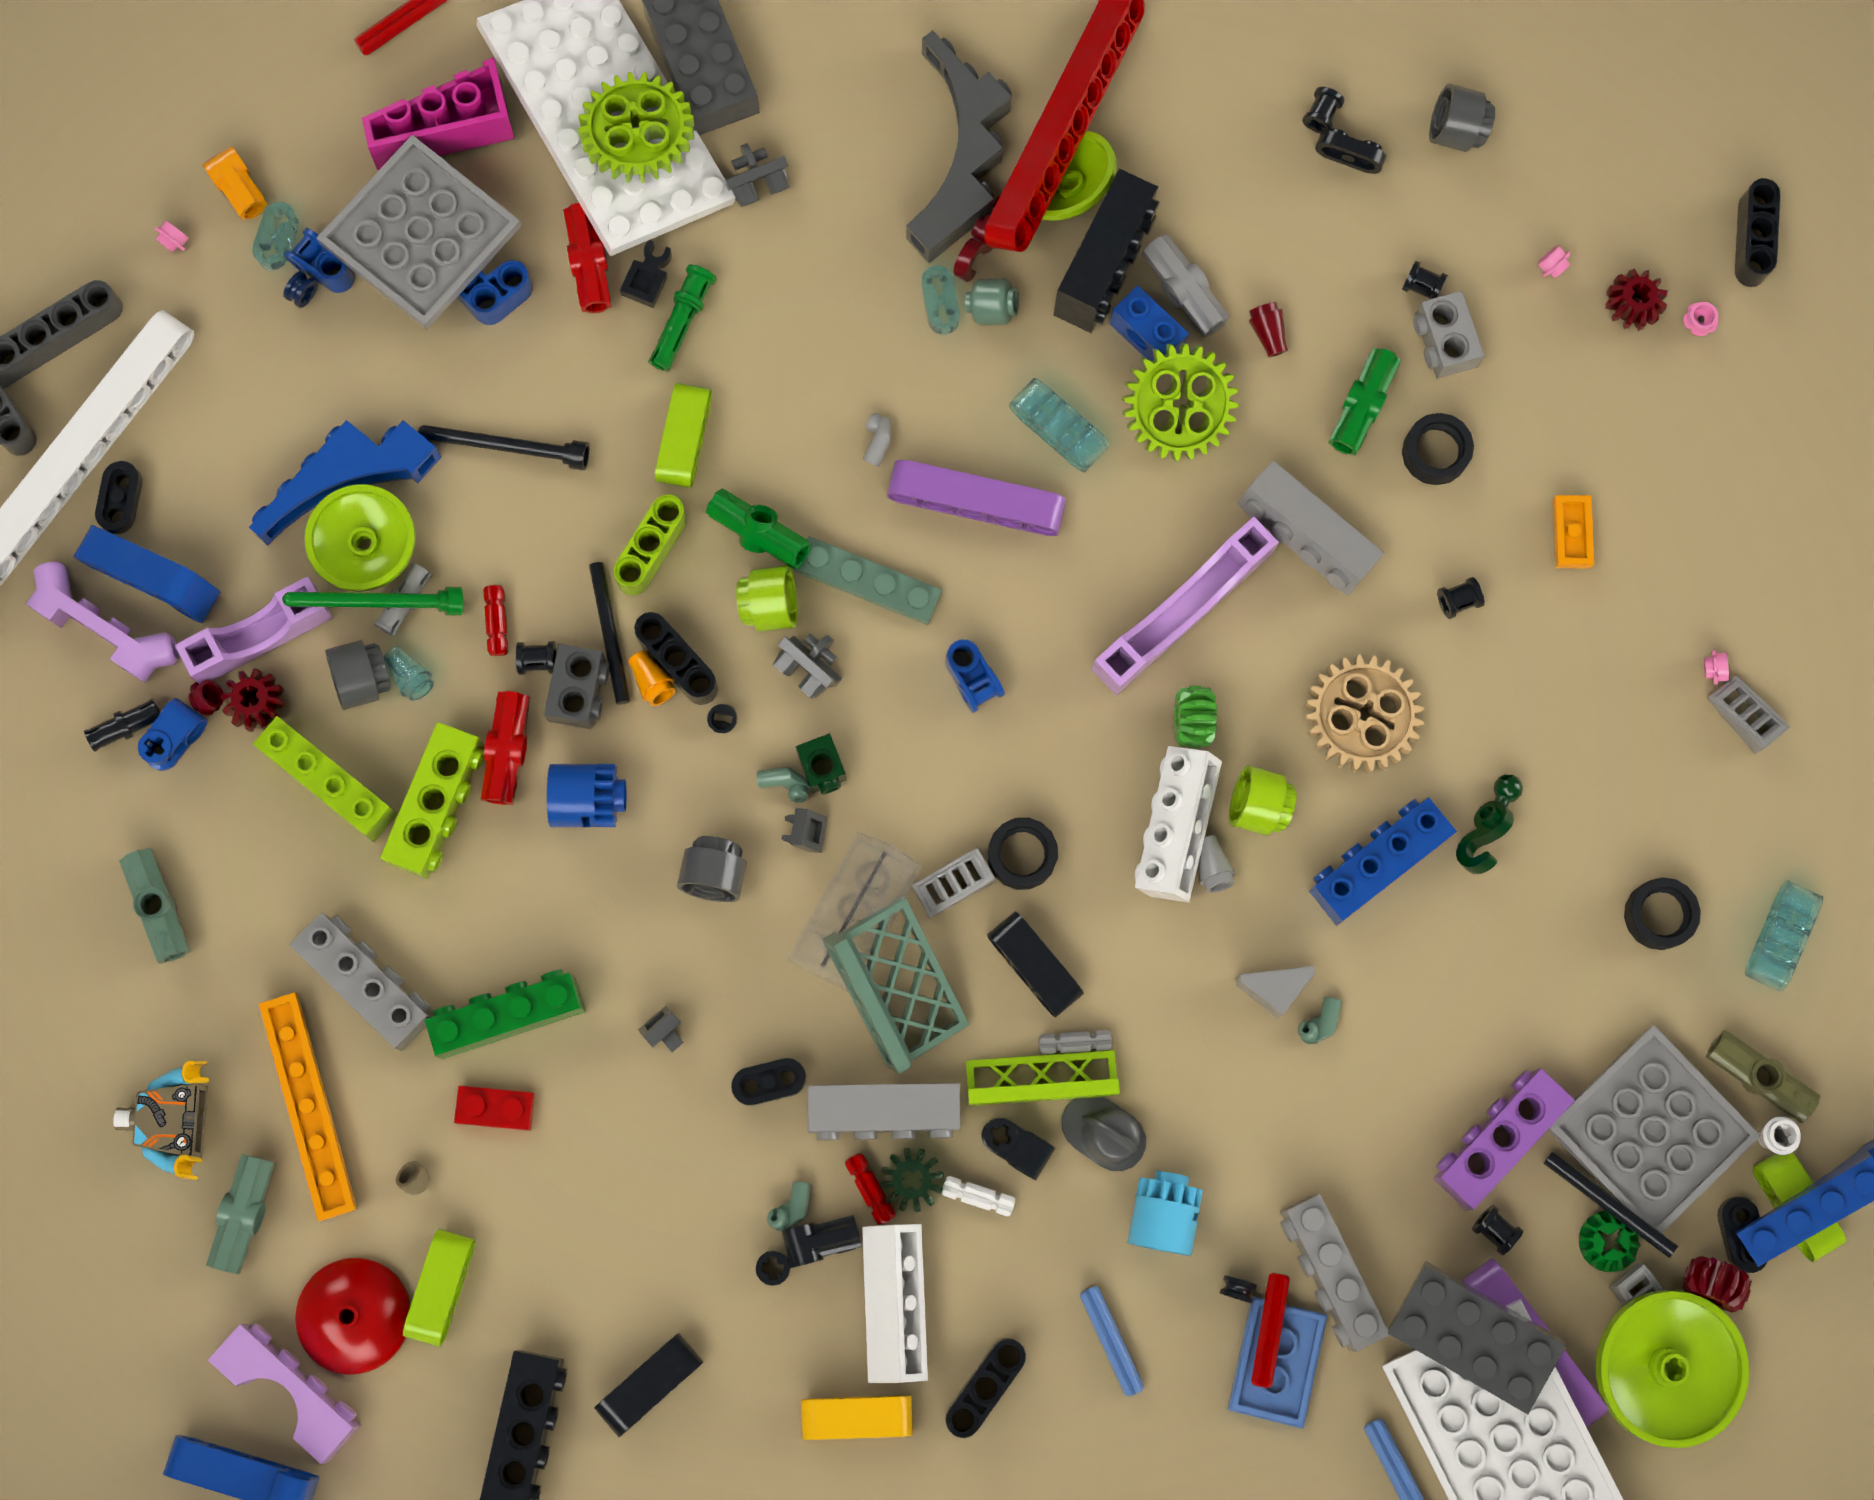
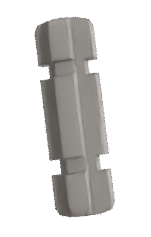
M1109 1030L1094 1031V1034H1090V1031L1060 1033L1059 1036H1055L1054 1033L1041 1034L1038 1039L1039 1051L1042 1055L1055 1054L1056 1051H1060L1061 1054L1090 1052L1091 1049L1108 1051L1112 1048V1036Z

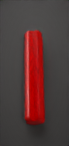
M446 0L407 1L355 37L354 40L358 49L364 55H369L446 2Z
M1270 1273L1268 1276L1251 1383L1258 1387L1271 1388L1273 1386L1290 1282L1289 1276L1284 1274Z

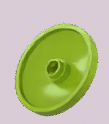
M1660 1290L1646 1293L1631 1300L1609 1321L1597 1349L1596 1379L1599 1392L1608 1411L1626 1431L1651 1444L1667 1448H1685L1712 1439L1722 1432L1735 1418L1742 1406L1748 1388L1749 1360L1746 1346L1738 1328L1718 1306L1703 1297L1677 1290Z

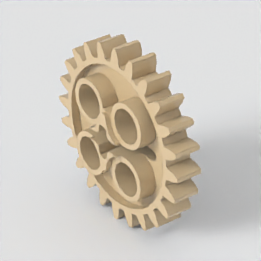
M1357 655L1352 666L1345 657L1340 662L1341 670L1331 664L1327 668L1330 678L1320 674L1316 680L1321 687L1312 686L1309 690V693L1316 699L1307 700L1304 707L1313 710L1314 713L1306 715L1304 722L1314 723L1315 726L1309 730L1307 735L1319 736L1320 740L1314 748L1320 749L1326 746L1328 749L1324 758L1326 761L1334 755L1339 757L1337 768H1341L1348 761L1351 762L1352 773H1355L1360 765L1364 764L1367 774H1370L1374 770L1375 763L1384 771L1388 768L1387 758L1394 764H1398L1402 760L1399 751L1407 755L1412 751L1407 741L1417 742L1420 738L1412 729H1419L1424 725L1422 720L1415 718L1416 715L1424 711V707L1414 705L1413 703L1421 696V693L1409 692L1408 688L1414 682L1413 679L1404 682L1400 680L1404 669L1400 668L1394 673L1389 671L1391 666L1390 660H1387L1382 667L1377 666L1376 656L1373 655L1368 664H1364L1362 656ZM1347 684H1358L1363 690V697L1355 698L1349 695L1346 688ZM1387 698L1392 700L1396 705V713L1390 714L1383 711L1380 707V699ZM1339 699L1344 705L1339 706L1335 704L1334 700ZM1362 708L1368 710L1367 716L1369 718L1366 721L1360 719V710ZM1341 715L1345 717L1348 721V729L1339 730L1335 728L1332 724V716ZM1383 723L1392 724L1394 726V729H1388V727ZM1369 730L1376 731L1381 737V745L1373 746L1369 744L1365 739V732Z

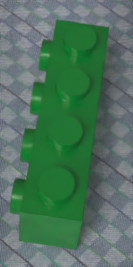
M559 969L541 975V982L529 986L526 981L505 987L506 993L491 997V993H485L470 998V1005L455 1009V1005H448L434 1010V1017L424 1020L434 1055L445 1059L585 1013L575 977L570 972L564 974L563 970Z

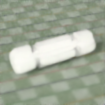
M952 1176L946 1177L942 1187L943 1196L952 1199L958 1197L961 1198V1202L988 1211L994 1209L995 1213L1006 1217L1012 1214L1015 1205L1014 1197L1003 1193L997 1195L994 1190L970 1182L964 1184L961 1183V1179Z

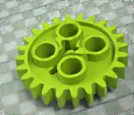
M628 72L627 81L622 82L615 75V85L612 87L605 82H601L603 93L591 91L593 103L583 102L585 114H581L578 117L580 126H582L578 128L579 136L582 140V148L584 152H588L590 163L598 162L601 173L610 168L611 176L614 180L621 173H625L627 183H630L633 175H638L641 183H645L647 173H651L658 180L659 169L663 168L668 173H671V161L682 164L681 152H690L689 141L694 140L692 127L695 126L693 115H690V103L685 102L683 92L674 93L675 90L672 82L662 87L661 76L659 75L652 82H649L646 72L642 73L640 80H635L632 72ZM651 107L659 108L658 110L653 112L646 111L648 108ZM616 111L624 112L618 116L611 115L613 112ZM656 138L662 139L660 143H649L651 140ZM618 143H627L626 146L621 148L614 147Z
M1183 342L1180 345L1179 352H1176L1174 346L1170 343L1166 346L1165 355L1158 349H1153L1155 360L1151 362L1141 357V362L1145 368L1142 371L1132 368L1131 372L1137 377L1136 381L1124 383L1125 386L1132 390V394L1122 396L1121 400L1131 404V407L1122 411V414L1125 417L1134 418L1127 425V429L1130 431L1140 430L1134 439L1138 443L1148 439L1145 447L1147 451L1152 452L1159 446L1158 456L1161 458H1165L1169 450H1171L1172 458L1175 461H1179L1182 451L1192 460L1194 459V449L1196 448L1206 455L1208 454L1206 443L1211 442L1217 447L1220 445L1216 437L1218 432L1229 435V431L1223 426L1225 421H1236V418L1228 414L1229 409L1239 407V404L1230 400L1229 397L1239 392L1238 389L1227 386V383L1234 378V375L1231 373L1221 374L1227 364L1223 361L1213 364L1215 353L1209 351L1202 358L1203 347L1196 345L1191 353L1189 352L1188 344ZM1181 370H1185V376L1181 387L1179 374ZM1163 374H1170L1172 378L1170 388L1165 392H1158L1156 388L1157 379ZM1204 375L1207 379L1205 390L1194 394L1191 387L1193 380L1198 376ZM1182 395L1187 398V404H1181L1179 412V408L1173 405V401L1180 399ZM1160 410H1167L1169 413L1167 424L1156 428L1153 424L1155 414ZM1195 412H1202L1204 422L1201 427L1190 429V416ZM1180 413L1181 431L1177 434L1175 433V428Z

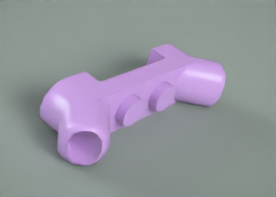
M54 561L39 564L34 569L36 590L25 604L60 628L71 617L117 647L110 660L140 681L146 683L156 668L175 665L178 661L179 653L175 647L177 643L172 635L164 632L132 639L128 636L131 629L112 617L108 623L98 616L102 610L86 599L82 598L79 603L73 600L69 571L62 563Z

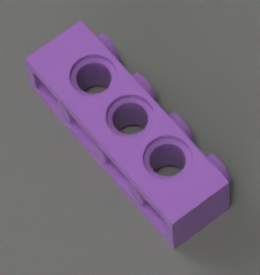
M1542 1068L1531 1073L1525 1070L1511 1085L1515 1091L1506 1100L1500 1097L1487 1110L1486 1113L1490 1118L1481 1127L1475 1124L1466 1132L1461 1139L1465 1143L1464 1146L1456 1154L1452 1151L1447 1153L1436 1165L1439 1172L1433 1179L1465 1210H1474L1575 1101ZM1522 1100L1529 1101L1533 1106L1534 1113L1530 1120L1522 1118L1519 1114L1518 1106ZM1498 1126L1504 1128L1509 1135V1141L1505 1147L1498 1146L1493 1139V1132ZM1473 1153L1479 1155L1484 1163V1168L1478 1175L1472 1173L1468 1167V1159Z

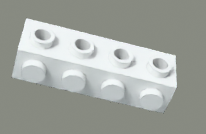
M1168 746L1166 757L1163 758L1160 764L1161 778L1159 787L1152 798L1151 807L1153 812L1149 827L1145 830L1143 836L1144 850L1141 862L1135 870V888L1150 897L1190 902L1222 761L1210 752Z
M922 1225L862 1227L868 1383L928 1381Z

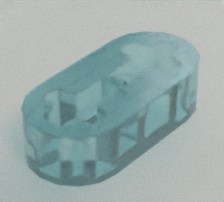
M276 202L266 208L253 243L252 252L254 258L266 270L274 271L285 265L287 259L284 257L286 251L291 250L298 230V217L293 208L284 202ZM285 214L289 221L288 223L282 222L277 232L278 226L274 219H280ZM274 241V247L278 253L277 255L271 254L269 259H267L263 251H269Z
M932 266L924 271L922 275V295L930 328L935 333L947 335L952 333L959 324L960 311L954 280L947 268ZM939 277L940 282H945L942 284V295L937 296L934 285H930L932 284V278ZM944 304L946 314L952 315L949 317L948 323H942L940 318H936L939 316V305Z

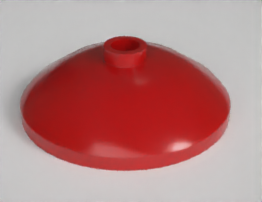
M347 1258L326 1265L310 1278L298 1299L295 1323L297 1335L303 1349L318 1365L339 1374H362L381 1367L396 1355L405 1342L406 1337L403 1336V1329L411 1306L407 1290L393 1271L383 1264L370 1259ZM346 1309H350L354 1313V1319L350 1324H346L342 1320V1313Z

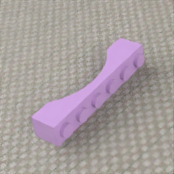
M1253 516L1177 591L1096 658L1092 671L1117 696L1274 553L1279 542Z

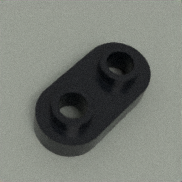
M1333 128L1329 131L1321 132L1315 146L1317 153L1324 158L1370 174L1379 173L1386 159V154L1382 151L1379 144L1369 140L1360 141L1349 137L1346 132L1340 129Z
M126 461L113 462L104 470L95 518L105 531L112 534H121L128 531L135 521L142 488V476L131 463ZM123 478L130 479L127 486L119 487V483ZM117 512H122V518L117 522H113V515Z
M790 1058L743 1068L735 1074L732 1080V1093L740 1103L747 1106H755L797 1095L804 1088L806 1073L798 1061ZM786 1071L792 1072L795 1076L794 1082L790 1085H784L780 1080L782 1073ZM749 1080H754L758 1083V1089L753 1094H748L744 1090V1085Z
M1729 1198L1720 1205L1717 1214L1727 1259L1731 1265L1738 1266L1740 1270L1746 1273L1758 1272L1766 1266L1767 1262L1758 1267L1754 1260L1749 1261L1745 1256L1746 1248L1736 1231L1760 1218L1759 1211L1756 1205L1747 1198ZM1739 1209H1742L1746 1214V1219L1743 1223L1738 1222L1736 1219V1212Z

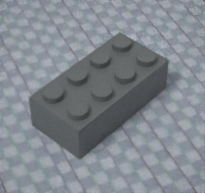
M642 0L645 17L676 92L682 91L685 102L690 103V115H693L695 124L692 127L693 131H697L699 135L760 113L758 95L718 0Z
M1427 1261L1424 1262L1388 1328L1389 1335L1527 1415L1530 1413L1566 1348L1564 1339Z

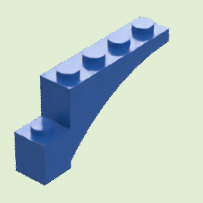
M346 420L341 426L334 427L325 438L326 443L317 453L313 452L304 459L301 464V470L292 480L288 479L281 484L275 499L268 506L261 507L252 518L253 523L249 528L268 546L288 526L305 513L314 509L327 495L340 488L350 485H373L413 479L418 484L441 459L436 446L404 420L397 427L392 426L386 431L380 446L376 445Z
M1874 1140L1863 1145L1850 1158L1800 1193L1736 1231L1758 1267L1874 1201Z

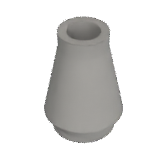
M1215 835L1205 836L1198 863L1200 885L1205 886L1208 893L1220 892L1235 884L1233 877L1236 873L1221 849Z

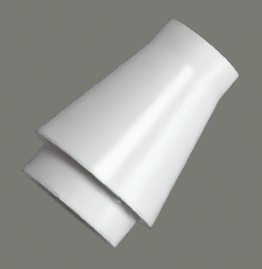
M1775 1117L1759 1130L1758 1133L1761 1136L1757 1139L1763 1148L1769 1149L1776 1154L1786 1155L1798 1148L1801 1141V1133L1793 1120L1787 1117Z

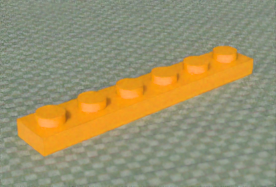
M294 992L259 1003L317 1220L321 1222L358 1210L299 995Z

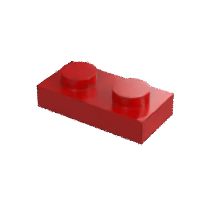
M458 1085L454 1123L531 1131L535 1093Z

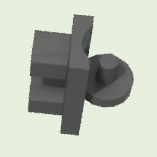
M747 143L740 146L743 156L732 160V165L735 171L746 166L749 170L725 180L728 191L732 190L740 207L759 200L752 182L761 178L765 179L771 195L789 188L785 171L788 163L785 156L757 166L756 162L768 158L765 149L761 148L752 152Z
M810 633L804 639V642L812 650L795 636L790 638L784 637L778 644L782 650L777 655L773 665L786 676H791L799 665L809 672L798 687L811 699L816 698L827 688L836 687L842 680L841 676L820 659L822 657L827 663L832 665L838 658L829 650L834 642L829 635H826L819 641Z

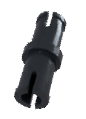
M150 699L148 702L124 713L122 711L113 713L114 718L84 730L85 737L92 750L96 752L98 749L123 737L126 740L134 737V732L156 721L160 710L155 701Z

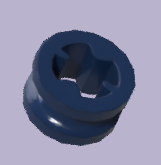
M299 271L286 284L283 297L288 301L294 300V304L297 307L303 308L313 298L318 283L313 278L307 280L306 274Z

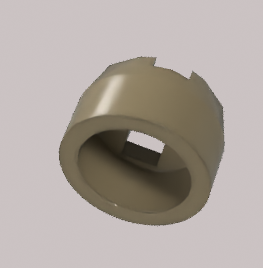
M411 1161L399 1170L396 1176V1184L404 1192L418 1195L428 1188L430 1176L428 1171L419 1162Z

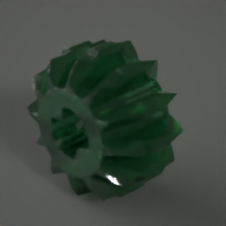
M904 1148L903 1154L906 1162L901 1163L899 1158L892 1154L890 1160L897 1169L893 1170L889 1167H882L881 1172L892 1176L893 1181L881 1182L880 1187L881 1189L895 1188V1191L886 1198L888 1203L893 1202L900 1195L903 1199L899 1204V1210L905 1211L909 1199L913 1200V1209L917 1213L921 1211L919 1198L923 1197L929 1206L935 1203L933 1198L927 1194L928 1190L939 1194L942 1193L943 1188L939 1185L931 1184V1180L943 1178L944 1173L943 1171L929 1172V1169L938 1162L935 1157L931 1158L925 1165L921 1163L925 1156L924 1149H919L915 1161L911 1160L910 1149ZM908 1170L912 1174L917 1171L921 1173L923 1179H919V1182L923 1183L922 1186L917 1190L912 1186L905 1189L901 1181H905V1178L902 1177L904 1172Z

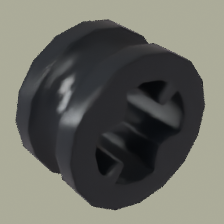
M776 1251L764 1253L756 1263L758 1278L764 1284L771 1286L783 1283L789 1276L791 1269L787 1257ZM770 1257H777V1263L784 1265L783 1274L777 1273L779 1278L775 1280L770 1279L769 1273L762 1270L763 1263L769 1264L767 1259Z
M1224 1275L1223 1280L1226 1282V1287L1220 1289L1219 1294L1252 1304L1253 1298H1251L1250 1294L1252 1290H1256L1257 1285Z

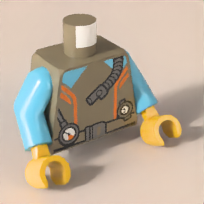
M187 1061L183 1067L172 1069L151 1081L147 1090L137 1092L135 1108L118 1107L114 1113L115 1130L133 1131V1146L142 1147L144 1158L164 1172L175 1174L179 1178L197 1180L198 1176L192 1174V1167L195 1162L202 1163L208 1086L192 1083L209 1082V1077L200 1076V1068L202 1065H207V1061Z

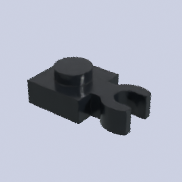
M649 240L644 246V263L633 260L620 288L621 296L654 308L668 278L667 272L660 269L670 263L672 253L671 248L666 247L662 256H653L652 252L655 245L654 241Z

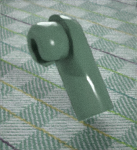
M781 767L759 770L757 772L759 788L782 786L789 791L788 796L791 801L802 803L808 799V791L811 789L808 780L791 768Z
M1324 997L1320 1016L1309 1021L1305 1020L1299 1025L1298 1034L1305 1043L1317 1044L1334 1035L1342 1000Z
M793 1181L790 1201L777 1209L773 1208L768 1213L767 1221L772 1228L778 1231L789 1229L806 1218L811 1183Z

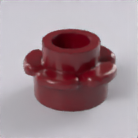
M206 680L200 684L195 682L190 687L191 693L188 696L190 704L200 714L209 716L214 711L220 709L224 702L221 699L223 690L217 683Z

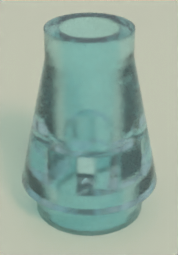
M400 646L392 648L385 654L384 661L388 665L402 696L415 701L431 691L434 686L431 672L405 653Z

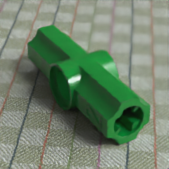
M1375 347L1370 352L1359 379H1355L1341 408L1343 412L1328 441V444L1334 450L1345 455L1356 456L1371 423L1374 424L1388 394H1386V391L1401 362V359L1395 353L1385 348L1379 349Z
M723 488L715 492L713 498L707 504L706 514L740 536L739 543L750 552H767L794 570L799 568L810 554L812 544L807 539L777 522L778 515L776 511L768 506L760 504L751 506Z

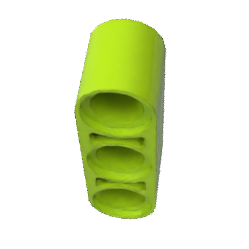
M675 383L658 454L655 482L692 488L711 406V389Z
M671 494L662 495L653 502L616 561L613 568L614 577L620 590L625 594L638 595L647 589L687 523L685 509L681 500ZM667 509H675L679 512L678 516L672 521H664L660 518L661 513ZM648 539H656L660 542L657 549L650 552L642 550L641 546ZM629 569H637L641 572L640 577L633 582L624 581L622 579L623 574Z
M1793 1152L1786 1155L1775 1153L1752 1167L1757 1182L1773 1208L1778 1207L1813 1184ZM1836 1222L1797 1244V1246L1809 1261L1815 1262L1845 1244L1846 1237L1840 1225Z
M440 1228L437 1229L405 1321L404 1337L436 1347L442 1346L472 1259L475 1239Z

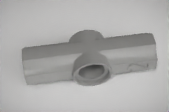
M1168 234L1159 236L1143 250L1142 255L1161 279L1163 290L1170 302L1178 309L1182 307L1203 337L1212 335L1228 322L1230 317L1209 290V283L1203 271L1195 263L1187 261Z

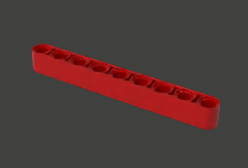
M1099 0L987 221L984 237L987 246L990 248L1024 252L1030 245L1143 18L1144 0Z

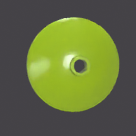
M1086 130L1042 220L1057 221L1078 216L1098 203L1109 190L1115 178L1117 160L1111 145L1103 136Z
M350 485L327 495L312 511L305 530V549L315 571L331 585L352 592L371 591L389 584L404 571L414 552L415 527L407 508L389 491L373 485ZM370 540L371 545L368 549L361 550L359 548L362 541Z

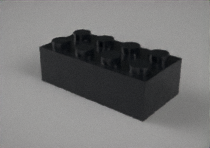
M1119 168L1057 290L1053 316L1089 333H1092L1096 323L1103 325L1111 309L1110 303L1113 295L1119 294L1127 276L1125 275L1129 264H1134L1142 246L1140 243L1144 234H1149L1157 215L1155 214L1160 204V201L1155 200L1158 186Z

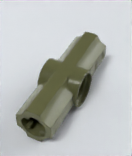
M1727 1030L1722 1031L1709 1047L1706 1055L1707 1059L1742 1082L1743 1087L1748 1092L1761 1095L1799 1123L1805 1122L1818 1106L1821 1097L1819 1094L1787 1073L1778 1061L1764 1057ZM1759 1067L1764 1068L1769 1074V1082L1766 1086L1762 1085L1757 1079Z

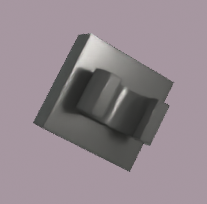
M796 808L795 815L789 814L785 816V821L793 824L791 835H782L781 839L805 851L822 853L828 817L810 809Z
M667 1005L638 1029L652 1048L662 1040L669 1050L674 1052L684 1043L673 1031L681 1022Z

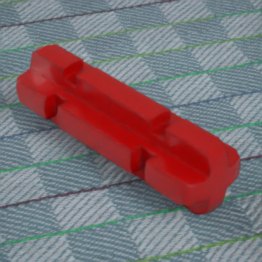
M501 585L485 586L483 589L484 601L487 604L484 606L486 634L489 637L487 639V651L490 656H503L508 653V640L504 638L507 635L506 610L504 604H502L505 602L504 589Z
M857 1153L845 1161V1166L850 1175L855 1176L854 1182L865 1203L873 1209L871 1214L876 1223L883 1225L895 1217V1212L891 1204L886 1203L884 1200L886 1195L873 1171L869 1172L867 1168L869 1164L864 1155Z

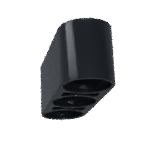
M1767 178L1754 181L1740 198L1738 204L1735 276L1742 285L1747 287L1760 285L1777 264L1781 194L1778 185ZM1754 196L1762 198L1765 204L1758 203ZM1752 228L1758 229L1763 237L1755 235ZM1750 261L1759 264L1761 271L1753 268Z
M654 612L641 615L636 620L634 626L635 634L641 647L674 680L676 686L690 701L698 705L712 702L718 692L716 678L712 670L661 615ZM651 625L662 628L661 634L655 639L643 637L644 630ZM679 651L686 655L685 661L679 666H672L667 663L668 656L673 652ZM705 678L710 681L709 688L706 691L697 693L691 690V684L694 680Z
M1016 911L986 934L997 951L1053 1017L1056 1018L1084 995L1083 990Z
M678 1333L608 1394L594 1409L619 1438L703 1363V1360L681 1334Z
M1012 1338L998 1340L951 1403L946 1412L945 1422L948 1430L954 1436L967 1438L974 1435L1020 1372L1026 1361V1353L1024 1347L1018 1341ZM1004 1345H1013L1018 1350L1019 1358L1013 1366L1004 1367L998 1362L997 1353ZM984 1376L993 1378L996 1383V1391L989 1398L977 1396L974 1390L976 1381ZM961 1408L970 1410L974 1416L972 1426L966 1430H959L952 1424L954 1412Z

